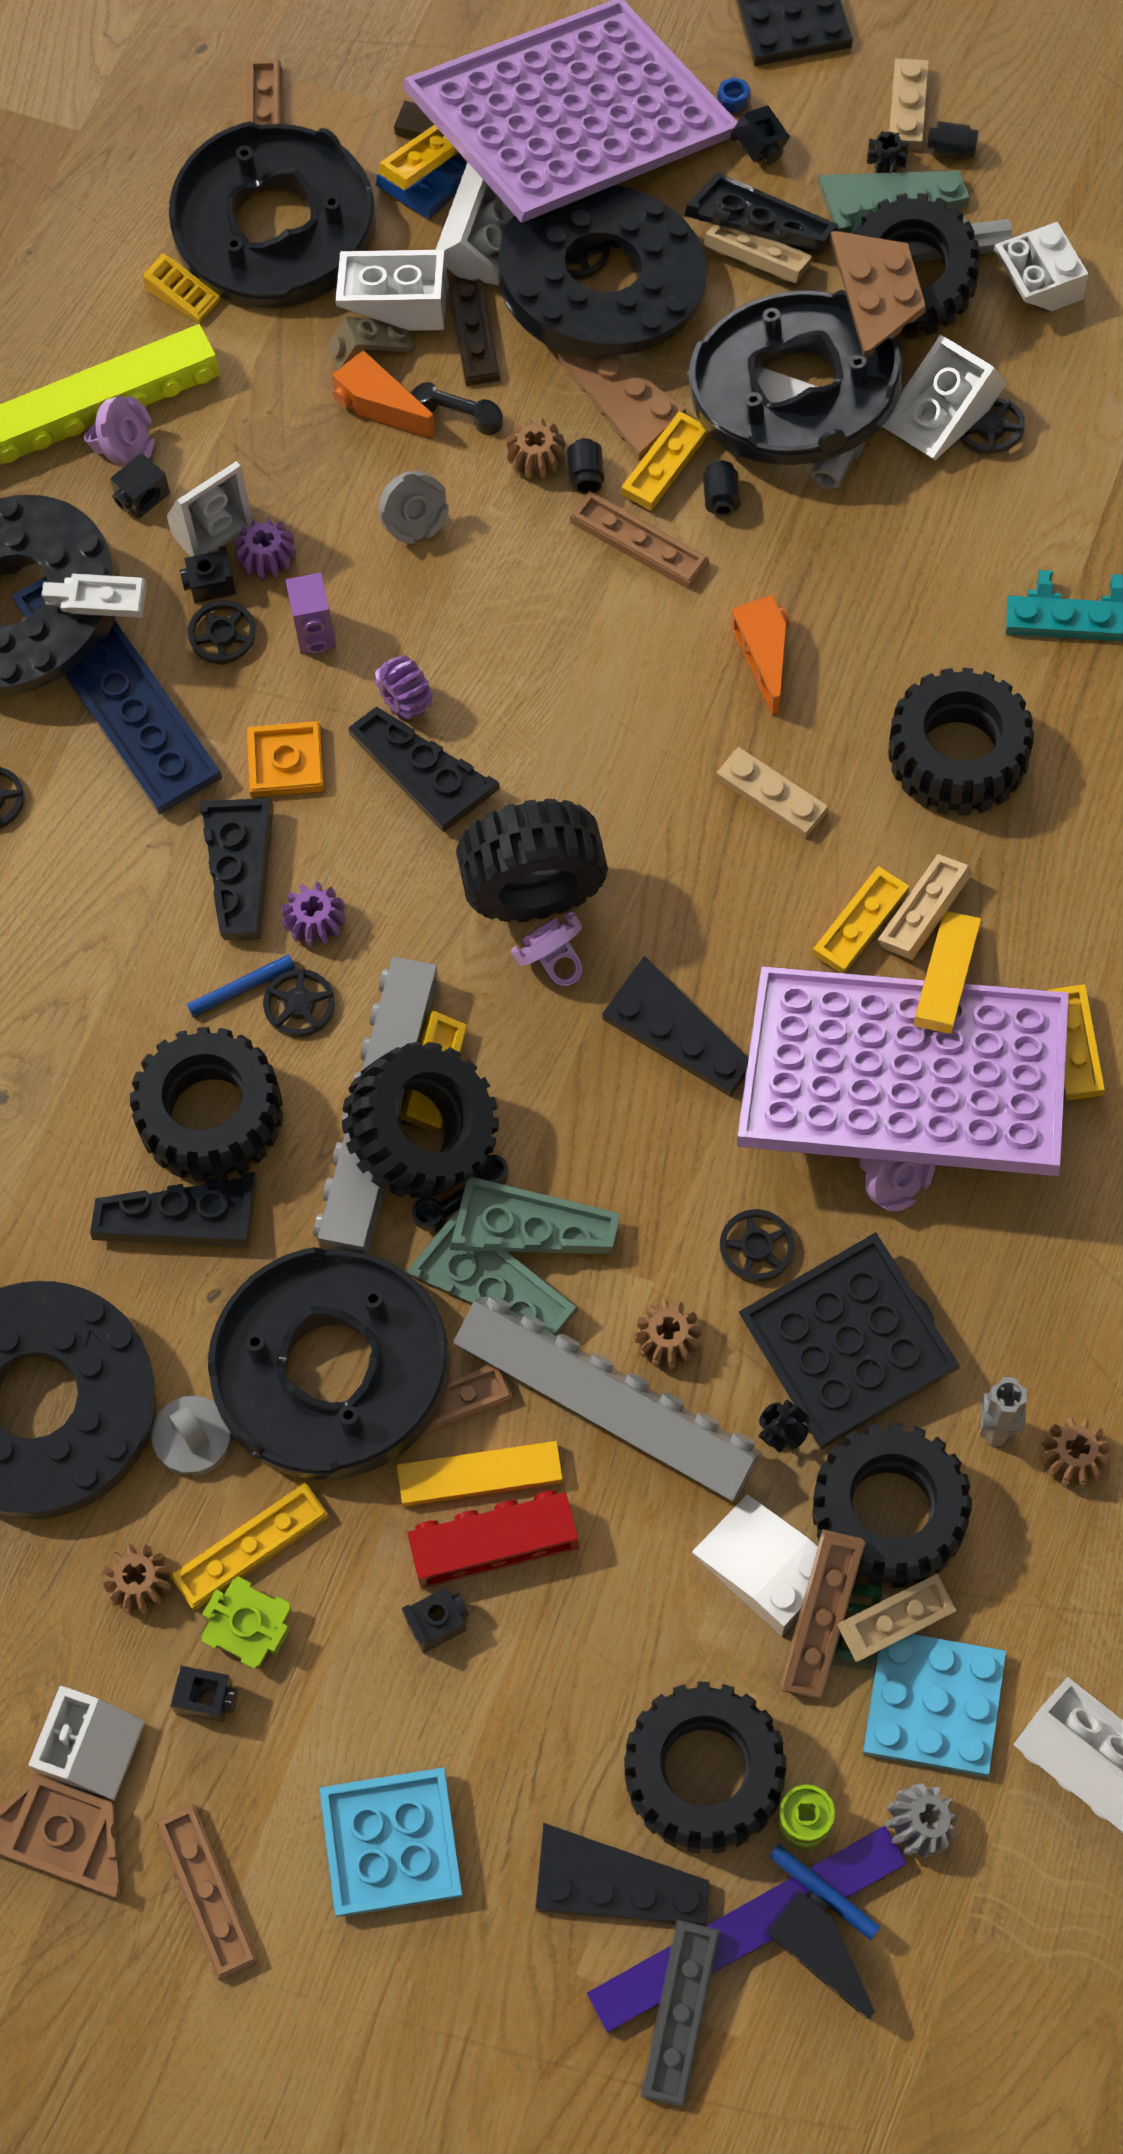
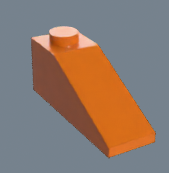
M364 350L332 374L333 396L343 408H350L359 417L431 438L435 435L433 413Z
M769 595L732 608L731 629L773 716L779 714L786 627H789L790 624L785 608L783 606L778 607L773 595Z

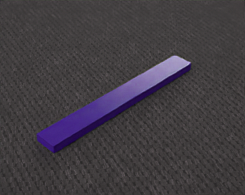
M883 1826L809 1869L847 1899L906 1866L907 1863L897 1845L891 1843L893 1838L886 1826ZM792 1877L706 1925L705 1927L720 1930L711 1975L773 1941L763 1931L794 1891H801L806 1895L809 1890ZM671 1946L587 1992V1996L607 2034L659 2005Z

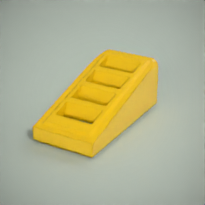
M164 253L143 274L147 292L199 324L221 301L217 293ZM177 281L178 284L173 289H170V287ZM188 289H190L191 291L184 298H182L181 296ZM199 296L203 297L195 307L191 305Z

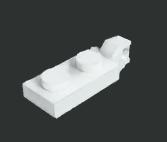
M72 574L71 578H65L64 583L44 582L42 597L46 605L59 606L61 611L70 612L71 614L143 618L147 582L139 577Z

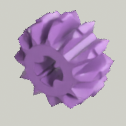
M267 517L264 523L259 524L253 518L252 527L241 526V536L235 538L234 545L237 551V562L240 566H244L245 572L249 576L257 572L258 577L263 580L267 573H272L277 578L279 574L278 569L289 570L290 560L295 559L296 550L293 545L295 543L291 531L286 530L282 521L273 525L272 520Z
M403 655L390 659L375 671V684L379 688V694L383 697L384 703L390 707L391 712L400 719L405 720L418 716L432 705L433 695L428 686L429 681L425 679L423 671H420L416 662L410 660L409 657Z
M317 881L313 889L308 890L307 886L302 883L300 886L301 893L289 892L287 896L289 903L282 906V914L285 917L283 920L284 928L287 932H291L292 939L296 943L305 938L306 945L311 948L315 940L320 939L321 943L326 946L328 943L327 935L339 937V926L344 925L346 922L345 913L342 912L345 908L344 901L341 897H336V892L332 886L323 891L322 885Z

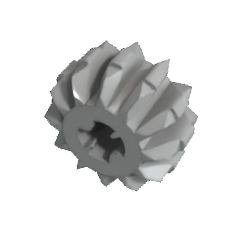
M917 1783L911 1786L910 1789L904 1788L898 1791L897 1795H895L896 1800L889 1803L886 1808L894 1817L887 1820L884 1825L890 1829H895L896 1835L893 1836L891 1843L898 1844L903 1841L904 1855L917 1853L923 1859L933 1856L934 1853L939 1854L946 1851L949 1847L948 1841L954 1839L958 1834L951 1823L956 1822L960 1815L950 1813L948 1809L953 1799L945 1798L941 1800L940 1787L933 1786L927 1789L924 1783Z

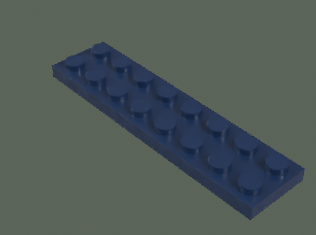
M47 576L12 595L15 605L25 619L30 617L42 604L44 599L42 597L43 583L47 582ZM114 621L107 638L97 642L90 653L72 670L67 672L64 677L160 815L222 779V776L214 761L118 623Z

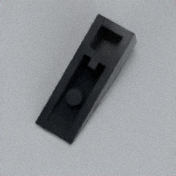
M811 1890L806 1895L801 1891H794L763 1932L860 2015L870 2019L875 2010L834 1919L826 1913L830 1906Z

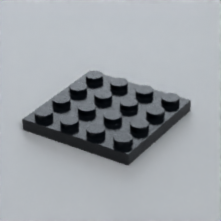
M876 1232L739 1311L740 1317L791 1402L809 1416L804 1423L820 1450L960 1369L957 1360Z

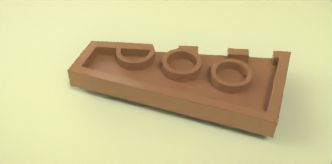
M561 351L558 353L561 365L581 390L589 394L594 401V406L602 415H606L614 425V431L622 440H626L632 448V453L639 461L647 454L679 411L686 414L684 406L615 355H602L590 360L572 356Z

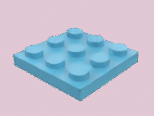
M911 1634L878 1651L862 1755L988 1777L1006 1651Z
M444 1767L319 1787L336 1918L463 1897Z

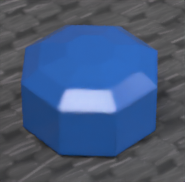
M734 77L722 81L717 91V100L727 111L732 113L746 109L751 98V89L746 81Z

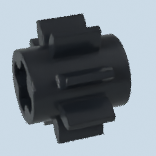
M881 131L876 140L869 139L867 164H874L876 173H895L899 166L906 167L909 143L902 142L898 132Z
M786 1400L783 1405L779 1402L772 1403L764 1409L759 1418V1424L764 1430L758 1436L779 1453L783 1451L784 1447L788 1450L796 1449L805 1441L808 1435V1428L803 1423L809 1416L789 1400Z

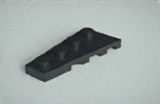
M719 172L686 205L685 216L817 252H822L831 242V232L837 231L839 225Z
M377 706L348 727L349 735L443 833L500 789L497 780L489 775L488 777L483 776L474 770V766L463 759L457 760L443 751L442 746L432 740L428 742L415 734L413 728Z
M270 798L199 801L205 827L203 828L204 837L210 861H208L209 869L214 883L215 891L213 894L220 935L224 940L260 939L274 804Z
M644 956L602 1013V1020L731 1097L746 1076L749 1058Z
M255 1172L241 1174L242 1178L223 1181L222 1177L206 1180V1184L183 1187V1184L167 1186L168 1190L149 1194L146 1190L96 1198L90 1230L92 1240L248 1247L257 1181Z
M543 1823L536 1911L676 1924V1920L706 1926L709 1880Z

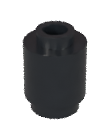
M938 121L936 128L930 127L927 148L933 149L932 156L965 160L966 157L974 158L978 130L970 129L971 126L966 124Z
M579 439L567 449L569 482L577 493L587 494L589 491L595 493L601 489L605 479L602 447L591 439Z
M719 460L710 463L703 474L705 508L717 516H728L741 505L738 472L734 469V465L728 461Z

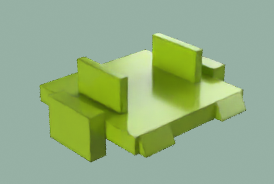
M237 1576L236 1579L232 1580L225 1594L217 1589L215 1590L202 1613L204 1619L209 1621L201 1636V1642L213 1648L220 1647L241 1658L240 1662L254 1669L260 1668L268 1652L277 1656L290 1632L289 1627L284 1623L291 1612V1603L278 1596L274 1600L251 1588L250 1582Z

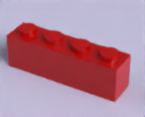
M555 1490L544 1491L536 1494L533 1497L534 1500L518 1504L516 1500H510L495 1505L493 1511L478 1514V1511L470 1510L457 1514L453 1521L439 1524L437 1520H430L417 1524L415 1530L407 1532L421 1589L579 1549L578 1535L567 1493L558 1494Z

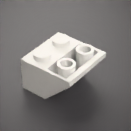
M1058 222L994 245L997 256L1024 302L1054 311L1084 300L1088 272Z
M60 1685L28 1766L37 1775L115 1802L145 1721L101 1699Z

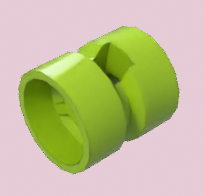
M804 1784L796 1786L787 1792L780 1803L777 1823L780 1835L786 1843L801 1850L814 1849L827 1840L834 1823L835 1809L832 1799L824 1790L814 1785Z

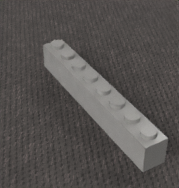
M392 956L389 970L383 969L380 976L379 991L383 992L380 1004L374 1003L371 1010L370 1025L373 1026L371 1038L365 1037L362 1044L361 1060H364L362 1070L396 1047L401 1048L407 1043H420L426 1016L432 1010L439 983L437 965ZM356 1072L353 1080L360 1076L361 1072ZM406 1088L400 1089L396 1101V1116L400 1128L403 1122L400 1119L407 1092ZM344 1113L343 1120L348 1117V1113ZM346 1133L343 1143L337 1142L334 1149L333 1165L337 1166L334 1177L327 1178L323 1200L327 1201L324 1214H318L316 1217L313 1235L317 1237L321 1249L351 1250L369 1254L386 1186L383 1188L378 1187L371 1181L373 1175L369 1171L363 1174L356 1164L360 1160L356 1153H349L346 1143L350 1141L349 1133Z
M490 1295L489 1298L485 1296L473 1301L453 1343L731 1501L741 1495L763 1453L754 1448L755 1442L752 1439L738 1432H734L731 1435L719 1428V1421L712 1416L702 1412H698L697 1415L683 1408L685 1403L678 1397L663 1392L662 1395L648 1388L649 1382L633 1373H628L626 1376L613 1368L614 1362L607 1357L597 1353H593L592 1356L578 1349L580 1344L573 1338L564 1334L553 1335L544 1329L545 1324L541 1320L527 1314L521 1317L509 1310L511 1305L507 1301L497 1296Z

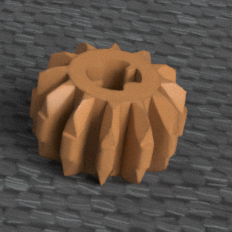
M528 418L525 427L515 424L513 434L508 435L506 440L508 448L506 457L509 464H513L516 474L525 471L528 480L533 474H539L544 480L546 471L556 473L558 464L564 463L565 438L563 434H559L556 424L546 427V422L543 418L538 424H533Z
M665 1299L661 1302V1311L649 1305L646 1308L648 1318L639 1317L636 1321L640 1331L634 1334L635 1342L643 1344L640 1348V1355L642 1357L653 1355L652 1365L658 1367L663 1359L668 1360V1367L670 1369L675 1368L676 1358L688 1364L691 1361L689 1351L698 1352L700 1349V1342L696 1338L702 1336V1327L694 1324L697 1320L696 1313L693 1311L683 1315L684 1304L682 1302H679L674 1310L669 1309V1303ZM663 1330H672L673 1339H664Z
M1071 1417L1065 1420L1064 1428L1058 1424H1053L1050 1428L1052 1436H1045L1042 1440L1041 1445L1047 1451L1042 1453L1041 1462L1052 1464L1048 1470L1049 1477H1054L1059 1473L1064 1475L1061 1483L1063 1486H1068L1071 1478H1075L1080 1488L1085 1487L1087 1477L1093 1481H1098L1102 1475L1100 1469H1106L1110 1463V1459L1104 1455L1109 1452L1111 1448L1110 1443L1099 1441L1103 1435L1102 1428H1097L1092 1432L1087 1430L1090 1425L1088 1419H1083L1080 1427H1076ZM1073 1447L1081 1449L1078 1459L1070 1456Z
M128 1544L126 1549L128 1556L123 1558L120 1553L113 1552L112 1557L117 1565L104 1566L103 1572L110 1579L106 1580L102 1586L105 1592L112 1593L109 1601L113 1606L123 1603L124 1612L131 1614L136 1604H138L141 1613L147 1614L149 1610L147 1602L153 1600L155 1605L162 1606L163 1601L158 1592H171L172 1586L165 1579L173 1575L170 1566L163 1565L166 1558L162 1552L152 1555L151 1546L145 1544L139 1554H137L134 1545ZM136 1573L145 1579L140 1585L134 1581L132 1582L130 1579Z

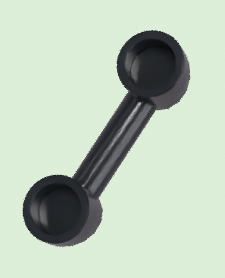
M431 382L422 383L411 391V394L430 412H434L439 405L474 416L476 429L482 434H495L503 426L502 412L499 406L490 400L482 399L475 402L437 390L436 385Z
M487 1155V1163L481 1170L477 1171L478 1178L505 1185L509 1177L507 1162L499 1155ZM465 1186L442 1202L433 1197H425L416 1201L412 1208V1217L416 1226L429 1232L438 1231L443 1228L445 1218L460 1208Z

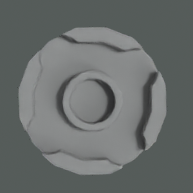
M418 470L404 472L393 478L383 490L379 501V518L383 528L397 540L409 544L416 543L414 540H420L425 536L428 539L434 536L443 526L449 512V505L446 504L445 493L447 492L445 487L432 475Z
M183 1396L168 1403L158 1413L152 1426V1445L159 1461L169 1471L176 1474L202 1476L215 1470L228 1456L232 1435L224 1424L213 1400L201 1396Z

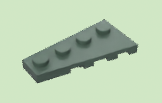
M959 170L818 175L819 189L831 221L839 224L837 229L839 232L851 233L855 225L859 224L861 226V216L868 209L875 213L878 202L886 198L890 203L895 202L899 194L907 193L908 199H917V193L928 194V200L935 202L936 198L939 197L947 201L948 210H952L954 207L962 208L969 206L970 197Z
M471 1177L466 1181L449 1250L611 1254L620 1213Z
M457 1211L406 1271L410 1276L471 1304L474 1300L485 1296L488 1298L490 1295L497 1296L507 1301L511 1305L509 1310L521 1317L527 1314L541 1320L545 1324L544 1329L555 1336H558L578 1311L576 1306L508 1252L449 1250L458 1217Z

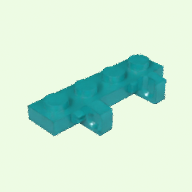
M1047 570L1038 571L1036 590L1028 589L1027 597L1008 595L1005 631L1007 635L1123 641V575H1111L1109 588L1111 589L1110 596H1101L1100 601L1061 599V593H1052L1053 571Z

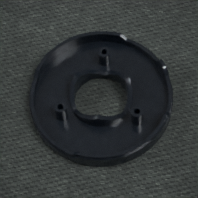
M250 121L227 128L205 141L189 156L176 177L169 201L171 232L177 253L186 269L219 296L236 303L256 307L295 305L329 292L337 286L340 252L368 251L375 229L376 211L370 181L355 157L341 145L337 136L326 128H320L318 131L297 125H258ZM266 188H285L294 191L307 202L310 209V220L306 224L294 229H286L277 237L265 242L251 243L239 229L236 221V214L242 202L251 194Z
M620 185L611 186L522 223L514 215L503 233L498 259L500 291L509 311L517 322L544 344L563 353L590 360L602 355H625L641 352L658 346L674 337L689 323L697 312L703 297L707 276L703 248L689 224L661 200L641 191ZM603 241H609L612 247L622 248L628 255L636 273V281L631 286L615 292L595 291L576 282L567 271L565 263L574 261L588 248Z
M843 290L833 294L820 291H789L768 295L746 303L722 318L707 333L703 340L697 342L689 367V384L693 407L698 420L707 433L720 445L735 454L754 461L777 465L816 463L836 457L859 446L873 436L889 419L900 398L903 383L902 355L897 336L892 339L888 337L874 349V354L865 358L846 292ZM792 353L814 354L825 359L834 369L835 380L833 383L823 387H808L795 397L781 402H770L758 383L761 371L769 362L782 355Z
M15 495L0 498V576L14 574L25 566L33 564L41 566L47 576V582L64 583L65 578H71L72 574L120 576L119 566L110 544L96 524L77 507L65 501L43 495ZM43 599L42 604L27 619L14 625L0 626V695H12L31 691L65 675L90 653L97 642L107 638L116 616L71 614L70 612L61 611L59 606L46 605Z
M313 1247L289 1253L270 1262L251 1275L236 1290L222 1310L215 1325L208 1353V1371L213 1398L219 1414L230 1434L243 1449L258 1461L276 1471L305 1479L332 1480L354 1477L379 1468L397 1458L422 1436L437 1414L446 1392L450 1371V1351L443 1321L436 1305L422 1286L408 1273L392 1263L366 1253L351 1250H325ZM326 1325L346 1326L360 1333L371 1346L369 1366L362 1384L344 1402L331 1403L311 1397L288 1379L286 1370L289 1354L296 1342L313 1329Z
M30 1281L0 1288V1386L7 1372L21 1358L41 1357L58 1363L74 1376L78 1396L74 1411L65 1424L47 1436L33 1439L16 1437L0 1428V1514L31 1519H47L79 1510L95 1502L120 1483L138 1461L148 1442L156 1416L157 1401L154 1372L149 1354L140 1335L120 1310L101 1296L75 1285L55 1281Z

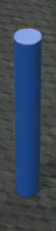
M289 954L186 1004L187 1008L194 1018L295 968Z
M780 1844L771 1852L769 1858L805 1888L822 1898L833 1911L870 1941L881 1928L876 1922Z

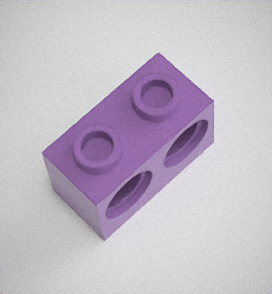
M322 573L285 579L301 654L309 652L321 653L329 648L336 647Z

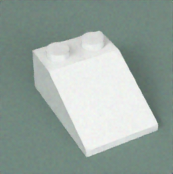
M444 250L340 252L336 306L409 331L444 330L448 284Z
M940 335L900 394L894 411L882 427L930 458L937 460L989 411L1008 381L995 367Z
M237 461L176 500L167 514L172 536L190 557L215 552L220 546H224L239 536L241 526L252 527L253 519L242 469Z
M747 1494L692 1551V1555L783 1637L798 1621L818 1546Z

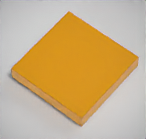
M320 721L247 727L251 798L325 792Z

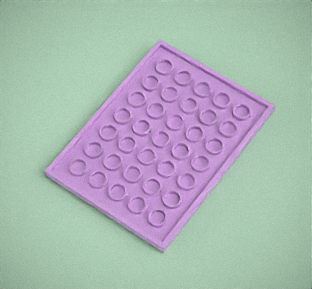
M611 0L404 78L403 90L521 223L731 138L730 135L737 124V120L624 0Z
M761 967L737 1147L1059 1176L1069 993L964 984L952 1034L913 1026L925 980Z

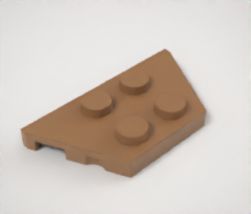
M834 231L831 232V243L862 353L867 358L874 354V349L888 337L890 339L894 338L902 331L906 324L913 323L923 315L926 305L908 243Z
M35 1774L20 1788L19 1793L14 1798L6 1800L0 1806V1856L118 1900L120 1896L117 1829L115 1805L112 1802Z

